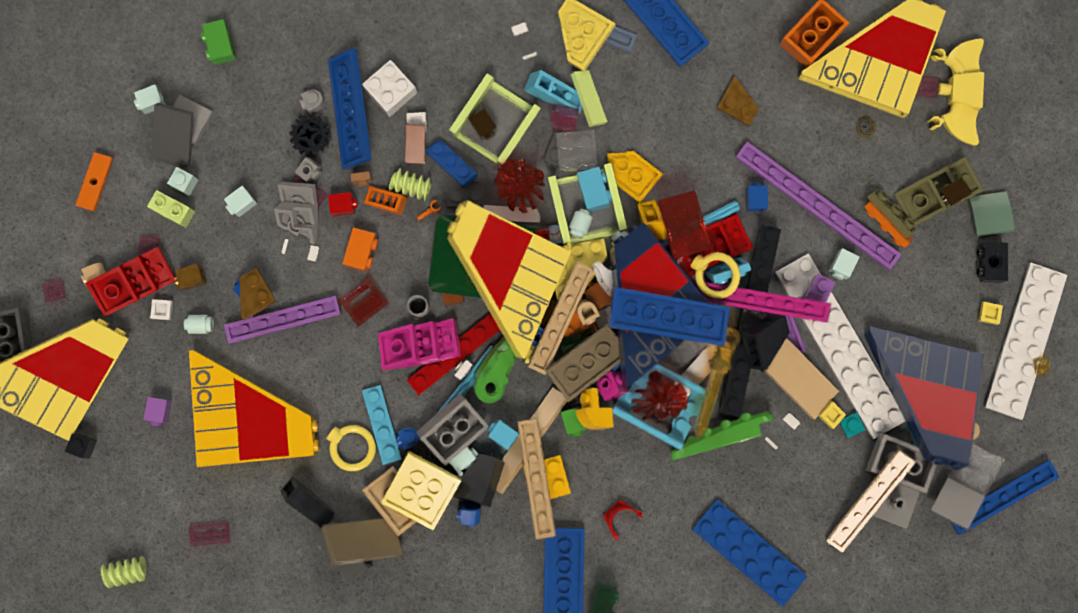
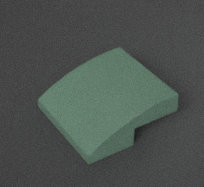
M1007 192L978 195L968 199V205L972 214L971 222L976 237L1013 232L1015 230Z

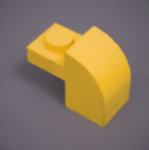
M590 388L581 392L580 403L582 409L575 410L581 425L591 430L613 428L612 408H599L598 388Z

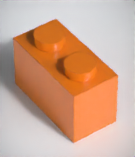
M353 228L342 264L345 267L367 272L368 268L371 269L374 260L371 257L372 252L377 250L379 244L377 235Z

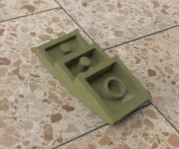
M964 157L895 193V196L907 218L913 220L916 226L953 207L950 204L946 205L940 195L943 194L941 189L962 177L973 193L957 204L984 191L967 158Z

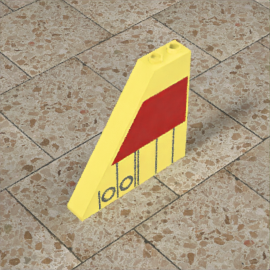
M906 0L804 69L798 79L905 118L910 112L946 10L941 9L940 6L924 3L923 0Z
M470 201L460 203L455 212L457 215L455 222L452 221L448 227L447 232H449L447 239L517 358L525 359L571 252Z
M100 318L97 321L91 319L0 362V408L69 441L71 434L75 432L127 343L128 337L125 336L126 332L117 327L115 330L107 327L109 323Z

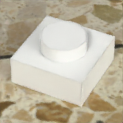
M425 112L406 113L407 124L426 125L427 132Z
M152 299L150 319L171 320L173 301Z
M467 360L464 363L461 361L455 368V376L462 381L473 365Z

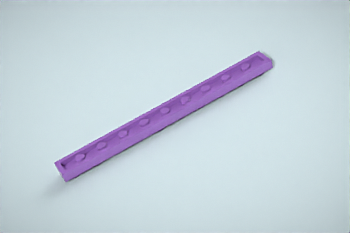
M746 142L735 157L887 270H891L902 255L749 142Z

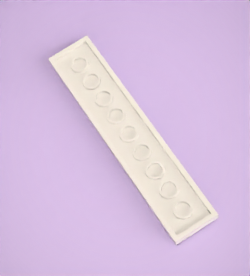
M808 253L776 271L775 274L788 296L804 298L813 277L820 274ZM831 292L826 301L827 303H832L828 323L808 319L802 320L871 438L875 439L880 434H884L905 422V419L893 395Z

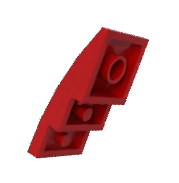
M737 214L668 244L678 266L687 277L695 275L696 270L691 268V264L699 254L704 257L710 253L719 252L734 258L753 249ZM711 261L705 270L721 264L723 261Z
M158 246L85 284L105 317L175 282V274L161 248Z

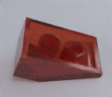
M695 190L657 200L670 255L673 259L711 250L708 232Z

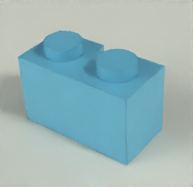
M599 167L578 172L577 178L583 193L586 210L593 212L609 207V201H612L610 190L605 189L604 183H607L605 172H601Z
M500 420L498 423L494 421L488 429V432H490L488 437L507 450L510 449L519 436L516 431Z

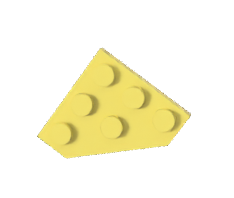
M565 0L558 14L567 59L570 64L585 72L616 25L611 20L576 0Z
M604 238L560 246L571 253L555 288L557 301L576 261L590 268L597 261L602 264L605 263L607 251ZM593 272V274H592V276H591V278H590L588 284H589V283L591 282V280L594 278V276H595L594 272Z

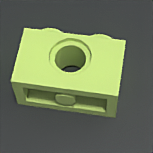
M157 190L147 206L185 228L195 213L191 208Z

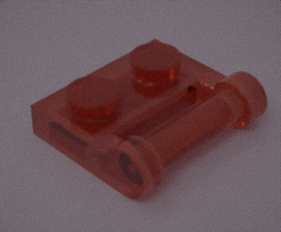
M369 277L364 279L365 282L344 298L340 297L338 299L339 303L358 327L389 305ZM368 288L372 290L369 295L352 308L349 306L348 303Z

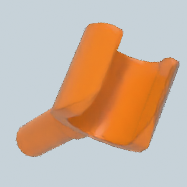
M432 201L430 208L417 216V219L420 221L431 213L440 212L441 207L438 209L432 207L438 201Z

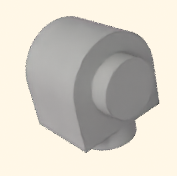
M309 90L301 93L302 99L299 101L303 110L307 109L309 114H312L323 108L324 98L319 91Z
M305 157L295 171L306 182L316 181L322 172L320 171L321 166L309 157Z

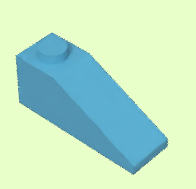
M542 70L530 74L524 91L556 106L578 114L581 112L582 105L575 89Z

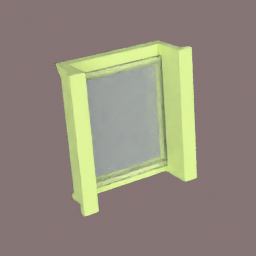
M486 74L449 131L456 138L501 166L505 164L541 108L536 104L531 106L494 82V78ZM485 108L496 125L497 131L493 138L481 141L469 123L468 118Z
M611 163L605 164L600 171L605 172L607 183H604L606 190H610L612 201H609V207L590 212V216L593 219L587 235H584L583 239L569 234V226L575 211L580 209L586 210L577 175L557 180L556 176L548 177L563 244L571 245L613 236L618 230L620 232L627 230Z

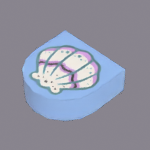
M558 225L549 226L547 228L549 229V241L554 244L563 243L560 227Z

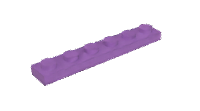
M337 296L248 318L245 321L241 320L225 324L224 328L228 344L339 316L341 311Z

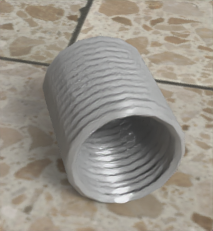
M414 295L409 298L407 309L412 315L423 317L429 312L430 304L425 297ZM417 298H422L426 302V308L420 314H415L411 310V304Z

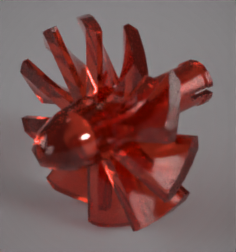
M510 159L497 169L498 173L495 177L494 185H498V198L500 201L508 196L506 203L511 211H514L517 197L519 196L520 205L518 210L526 214L528 211L525 205V198L530 202L532 210L538 207V204L532 199L531 193L535 194L541 201L544 200L542 191L534 188L535 185L545 186L542 181L544 173L540 169L538 170L531 165L525 164L526 160Z
M658 371L649 374L650 381L646 382L650 386L649 391L647 389H636L634 393L643 394L646 397L631 400L632 404H644L639 408L633 409L634 413L650 409L641 418L644 421L656 416L657 422H662L669 415L675 419L682 409L686 410L688 407V394L681 383L675 385L668 379H664L663 384L662 374Z

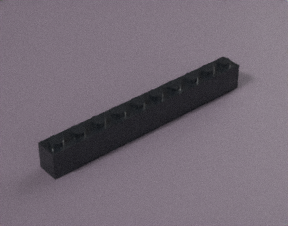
M762 225L759 228L746 289L768 292L781 229ZM741 308L719 408L720 414L737 418L741 416L751 371L742 333L762 320V311Z

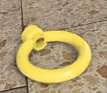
M715 252L704 257L699 254L691 264V268L696 270L695 280L697 286L708 297L714 299L726 298L739 285V267L730 256L724 253ZM714 260L725 262L732 271L731 284L722 291L711 290L703 280L704 270L709 262Z
M348 425L341 429L335 426L326 438L330 441L329 450L333 462L343 470L352 472L362 470L375 457V439L362 426ZM348 433H358L368 443V453L359 463H347L338 454V443Z

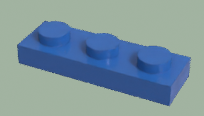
M440 139L425 150L426 154L461 187H467L478 177L477 173Z

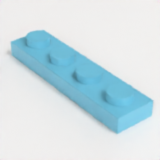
M381 385L362 390L382 464L385 465L401 460L402 457L396 442L395 432Z

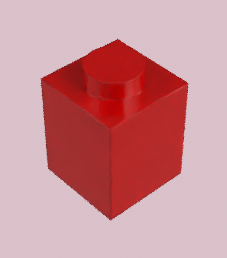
M351 192L328 195L329 210L332 217L355 214V209H358L357 198H353Z

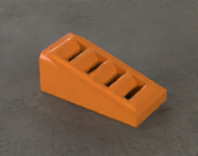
M369 186L364 204L402 216L408 198L401 194ZM375 192H378L377 197H376V200H375V203H374V202H372L374 193H375ZM382 194H384L385 196L381 205L379 204V202L381 200ZM389 197H392L390 206L388 207L387 203Z

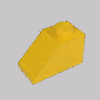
M656 200L637 203L641 224L644 222L658 241L665 240L664 223Z

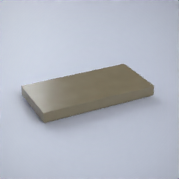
M605 324L545 370L568 402L620 363L618 337L608 327V324Z
M384 519L330 524L322 527L332 565L399 557L403 554L397 535Z

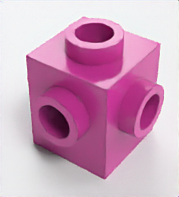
M610 370L596 381L598 391L604 401H614L629 392L622 385L620 371Z

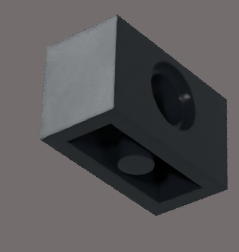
M984 242L980 244L976 250V257L979 259L976 275L979 278V282L1004 283L1008 281V243ZM989 258L994 260V267L989 265Z

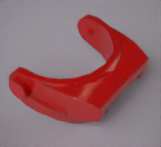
M621 499L603 515L604 521L612 534L611 536L615 540L620 538L613 531L612 521L618 512L628 509L633 510L640 518L643 517L640 510L636 511Z

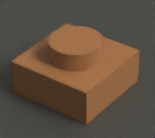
M369 171L350 174L351 182L357 185V187L368 186V183L372 182V175Z

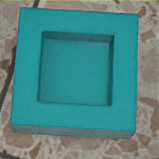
M857 412L843 418L839 422L847 438L865 431V427Z

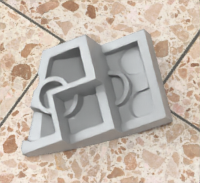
M280 182L278 189L281 202L274 208L277 226L289 230L296 236L302 234L310 238L309 243L315 244L318 231V203L315 184Z

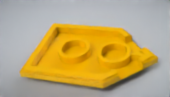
M635 151L607 153L608 164H612L617 186L638 203L645 198L663 175V173Z

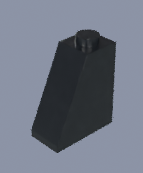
M769 314L742 333L750 369L766 371L790 333L785 315Z
M488 453V456L480 454L462 475L461 482L453 497L490 508L505 463L499 460L498 455Z
M293 476L281 489L280 492L285 502L320 528L333 520L335 513L332 508Z

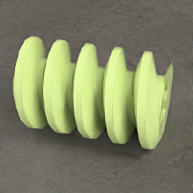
M399 168L391 177L389 190L391 191L395 187V192L399 193L402 190L403 195H407L409 192L410 197H414L417 193V199L420 200L424 196V201L426 202L431 188L430 178L428 177L424 182L423 175L416 179V173L409 177V171L402 175L401 168Z
M140 556V562L136 558H132V564L126 559L124 566L121 561H117L116 567L112 562L109 563V569H107L105 564L101 566L102 579L108 588H112L114 585H127L129 582L136 583L137 580L141 582L146 578L147 566L143 556Z

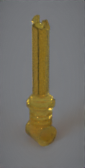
M727 328L726 334L731 337V343L725 341V346L715 347L714 356L708 361L711 374L694 426V430H696L695 438L702 437L703 433H706L723 375L732 369L730 360H732L733 351L740 341V335L734 328Z

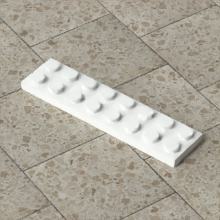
M1034 263L1028 264L984 408L1023 420L1037 375L1035 372L1036 363L1039 358L1042 359L1067 278L1066 274Z

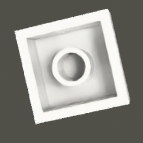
M391 60L362 84L364 90L388 117L393 115L417 94L416 87Z

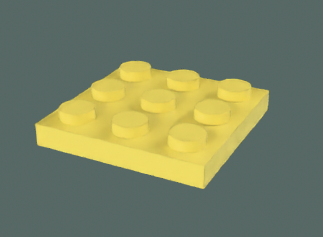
M409 451L381 503L434 530L460 484L461 478Z

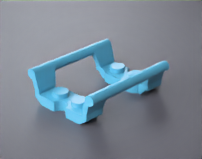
M657 363L631 385L628 393L618 398L612 413L681 450L684 440L692 427L689 424V418L698 415L704 402L709 398L711 391ZM654 371H658L691 389V395L683 401L671 423L672 430L668 434L638 419L630 412L631 407L637 405L648 385V375Z

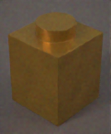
M199 264L175 270L176 276L174 280L176 286L184 291L207 284L202 266Z

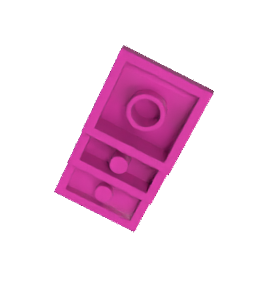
M454 318L437 323L430 321L416 326L409 324L378 333L381 368L383 371L419 366L461 356L457 323Z

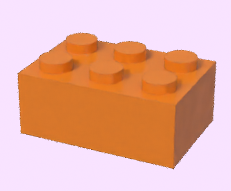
M819 0L782 39L780 46L807 68L837 39L850 22L825 0Z

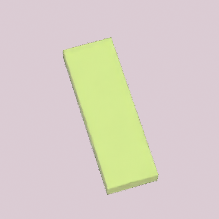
M589 70L573 72L571 77L589 127L605 124L607 119Z

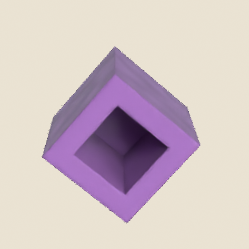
M148 397L143 420L150 421L149 425L160 427L161 423H168L172 401Z

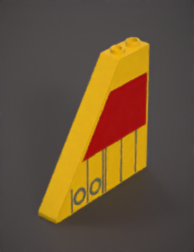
M189 350L197 467L317 456L316 451L320 449L319 440H315V432H318L317 420H314L313 416L203 354Z

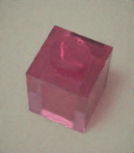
M557 105L556 110L551 112L550 122H553L552 129L575 133L579 109Z

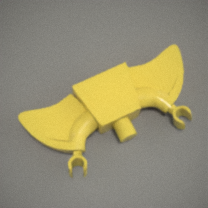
M983 39L964 42L954 48L948 56H946L943 49L934 50V52L938 53L939 57L936 55L931 56L933 61H945L944 64L951 68L953 76L949 78L948 84L939 83L937 89L938 95H948L947 105L951 106L950 111L942 115L941 118L935 116L928 120L927 123L930 121L935 123V126L931 127L930 130H935L943 123L951 135L972 146H976L979 143L976 118L978 111L983 107L984 72H980L979 56L984 44Z

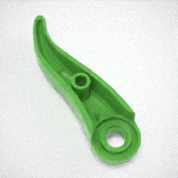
M505 337L488 353L474 375L476 377L474 393L478 399L486 403H494L503 396L510 370L515 363L516 356ZM492 382L495 387L494 391L487 393L485 387L488 383Z
M767 411L753 416L749 413H744L738 420L732 422L724 420L720 426L714 429L706 428L702 431L701 435L688 437L681 450L674 447L670 454L671 459L674 461L761 436L759 425L774 420V416Z

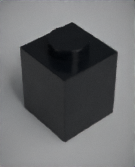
M72 433L65 452L82 459H90L97 440Z

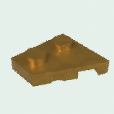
M735 76L716 108L747 126L751 125L759 110Z
M257 268L239 278L241 317L244 321L277 302Z

